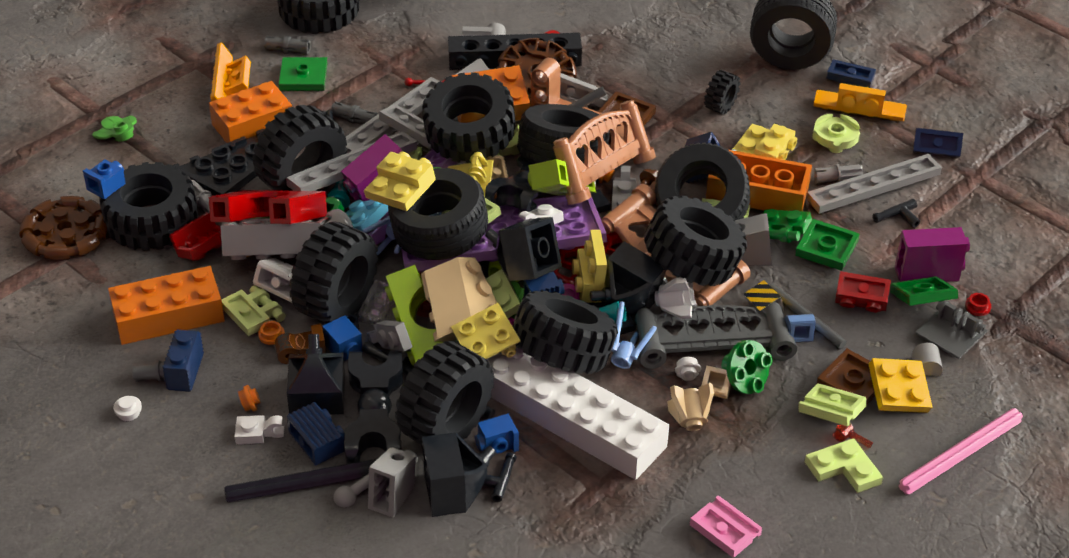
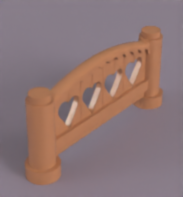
M634 100L621 103L620 111L606 112L591 118L581 125L569 139L564 137L553 142L556 159L566 162L569 186L566 187L567 193L565 196L569 205L590 199L592 196L589 187L586 186L631 158L634 164L644 163L656 158L654 148L649 145L638 106L634 103ZM622 123L624 125V140L616 132V126H621ZM608 131L611 132V148L603 140V133L607 134ZM595 138L598 140V156L590 148V141H595ZM582 146L585 149L584 163L576 155V149H581Z
M638 185L632 190L631 196L605 215L601 221L606 234L615 232L622 242L625 241L652 257L651 253H648L644 238L638 237L636 232L630 231L628 228L634 225H649L656 211L652 207L657 201L656 195L648 185ZM740 260L732 277L720 285L710 286L707 284L702 286L693 282L694 300L697 306L713 305L735 285L743 284L750 277L749 267L744 261ZM666 270L664 277L668 282L676 278V276L672 275V272Z

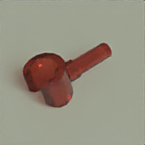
M851 423L848 426L839 424L833 433V437L839 442H844L847 438H854L857 442L868 448H871L873 445L872 441L854 432V427Z

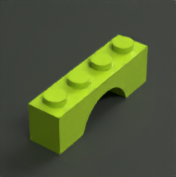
M555 159L529 165L528 182L532 190L557 196L567 193L566 187L569 186L565 161ZM594 182L586 186L589 187L591 194L596 193Z
M412 265L387 275L386 278L389 286L385 287L390 302H395L396 307L392 308L396 321L404 322L413 346L407 354L412 366H414L418 359H422L423 354L428 349H433L434 345L444 341L435 342L433 333L436 332V329L423 328L415 322L417 310L426 300L422 278L416 266Z

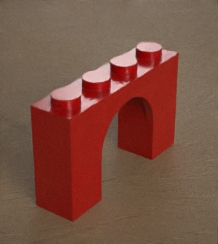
M243 190L209 197L210 222H234L256 217H270L271 224H293L325 217L327 214L326 191Z

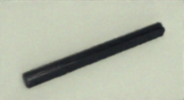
M377 459L227 485L224 488L225 498L227 502H235L361 479L369 474V467Z

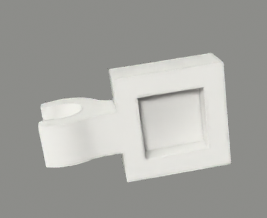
M543 204L530 212L523 211L519 214V218L524 220L553 217L554 224L564 221L563 211L549 204Z
M264 415L237 417L235 429L236 444L264 443V437L280 438L284 436L282 416H272L267 421H265Z

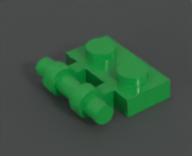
M765 209L762 213H767L770 239L780 240V242L784 243L799 241L800 234L804 235L812 221L811 212Z

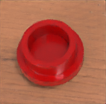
M973 293L967 298L965 308L972 315L985 316L991 310L990 299L983 293Z

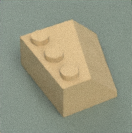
M457 257L421 273L425 297L432 307L429 317L430 322L435 323L436 332L433 333L435 342L458 341L451 326L497 303L492 293V288L487 283L481 266L475 257Z

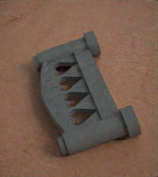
M776 301L761 311L756 307L736 305L692 307V318L680 319L667 312L653 314L648 308L639 309L635 315L640 342L652 326L657 327L639 354L641 364L649 369L662 366L667 359L666 353L732 349L738 342L743 340L757 341L763 347H769L772 357L780 361L792 358L797 352L795 339L789 334L781 305ZM758 320L760 323L755 331H750L740 321ZM727 321L734 323L729 332H724L714 324L715 322L725 323ZM700 323L709 325L703 334L697 333L688 326L689 324L698 325ZM676 324L683 326L678 335L674 336L662 327L664 325L673 326Z

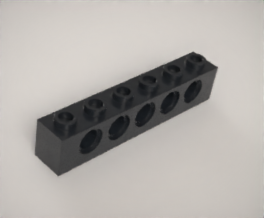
M580 33L448 36L449 70H462L477 59H482L489 69H496L499 67L498 59L503 51L510 45L518 44L519 40L527 38H539L541 41L548 42L550 40L557 43L567 51L568 57H572L575 66H582ZM522 52L519 53V54L521 55V57H523L524 55H526L525 53H522Z

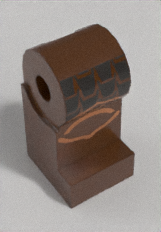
M321 324L311 325V331L279 335L275 340L278 361L282 364H289V354H306L308 334H319V348H322V353H326Z

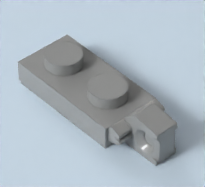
M561 73V99L573 103L598 89V87ZM608 95L599 98L585 107H593V105L602 107L608 101Z
M621 166V176L615 177L613 180L612 210L631 196L632 190L637 187L636 178H630L631 166Z
M384 320L374 325L375 330L367 332L371 343L379 342L381 347L385 349L406 351L413 347L404 322Z

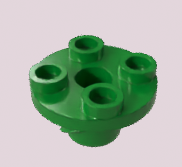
M743 340L738 342L730 353L723 358L721 369L727 371L728 380L736 391L744 394L760 393L764 389V384L769 375V367L772 365L773 360L771 354L766 352L759 342Z

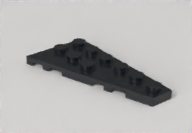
M265 129L256 131V135L248 139L243 136L211 150V154L201 158L198 155L191 157L190 162L180 166L176 163L173 166L185 172L191 180H195L204 190L210 191L212 196L237 192L257 177L253 165V155H255L253 149L254 145L258 143L257 137L259 133Z

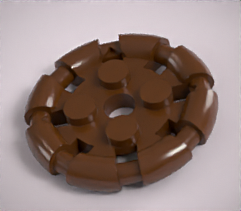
M539 38L519 40L518 44L507 47L498 59L499 67L497 68L520 65L526 90L531 93L530 71L535 69L547 57L561 61L559 65L562 74L577 78L576 67L572 57H568L567 51L563 47L550 40L548 42L541 41ZM522 52V53H525L526 55H524L523 57H521V55H520L519 53Z
M61 196L60 200L51 201L49 199L36 205L30 210V215H26L23 218L19 228V236L22 238L21 242L24 247L36 256L42 255L45 259L68 260L71 256H83L96 249L100 245V241L104 240L108 235L100 204L91 199L86 201L81 196Z

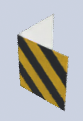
M765 280L743 294L759 311L774 301L780 304L784 311L781 296Z

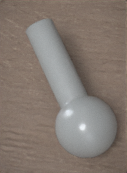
M369 474L350 487L341 486L337 488L333 496L335 504L339 507L353 505L356 501V496L369 487Z

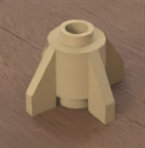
M707 383L698 387L699 389L689 388L685 390L675 385L670 387L672 400L667 401L668 411L681 427L686 428L688 431H697L702 429L707 423V416L714 395L713 384Z

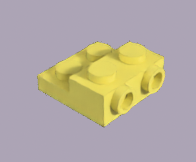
M751 124L733 150L786 160L788 152L790 150L793 151L796 146L797 137H795L794 130L777 124H773L770 130Z
M403 151L399 152V154L390 152L376 167L378 175L364 189V193L368 199L408 211L436 180L433 166L426 158L417 160L411 158L409 154Z
M590 230L589 240H585L584 249H578L577 258L572 260V274L577 275L575 278V291L580 292V300L587 303H599L602 301H590V291H599L604 288L607 261L601 230Z

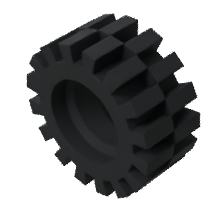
M724 70L717 71L712 76V81L708 83L709 88H706L705 92L707 94L704 96L705 107L721 114H726L727 111H730L731 106L735 104L734 100L738 97L737 92L740 90L738 87L741 83L739 81L740 77Z

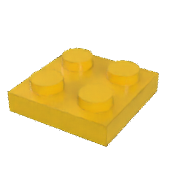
M872 358L868 363L878 410L928 413L933 408L922 361Z

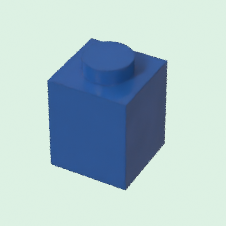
M345 315L322 326L325 346L331 353H343L345 361L348 359L350 351L363 352L362 334Z

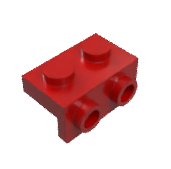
M210 213L203 214L169 236L178 257L193 261L205 257L207 251L222 246L221 227L216 225L215 222H210Z
M840 271L835 303H839L845 308L862 307L874 313L886 311L891 280Z

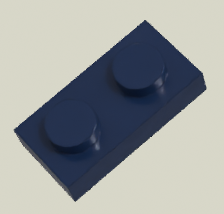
M833 59L827 71L826 79L834 80L838 83L870 88L875 78L876 69Z
M916 128L913 152L960 157L964 133Z

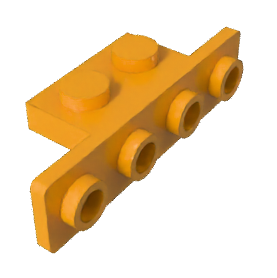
M222 42L217 44L211 101L246 90L249 84L251 61L247 56L233 61V56Z
M840 83L838 93L817 90L813 104L814 107L885 118L892 121H904L907 108L906 104L884 101L885 90Z

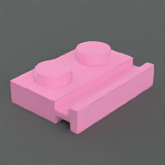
M717 496L713 503L709 502L690 519L691 527L732 558L750 545L756 536L759 537L762 531V527L720 496Z

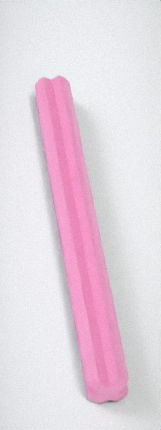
M1016 408L1010 409L901 479L899 489L906 495L913 493L1019 424L1023 417L1022 413L1018 412Z

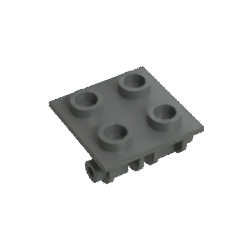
M947 300L945 302L939 301L936 306L938 312L921 326L915 334L960 359L988 330L985 329L986 325L983 324V320L977 319L967 311L962 315L963 309L958 308L956 310L957 307Z

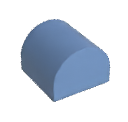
M813 314L786 315L787 328L795 342L814 340L816 320Z

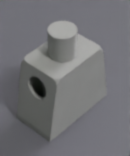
M767 213L735 220V223L742 227V232H745L747 249L741 260L747 265H772Z
M389 448L369 467L368 509L392 518L396 515L414 487L415 466L418 457L413 451Z

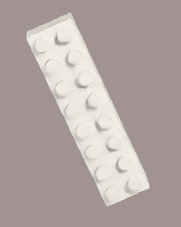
M517 346L516 354L508 358L500 352L487 359L494 372V377L492 378L494 388L491 389V398L635 480L667 447L669 424L573 371H563L560 368L548 366L542 361L539 362L534 357L523 353V350L518 349Z

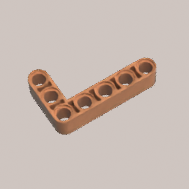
M545 58L531 73V107L542 104L569 105L572 103L560 98L561 69L559 63L553 58ZM583 107L584 109L593 111V112H595V113H597V114H599V115H600V114H603V113L594 111V110H592V109ZM622 123L621 126H616V132L624 140V125ZM611 132L609 133V141H608V146H609L610 148H611Z

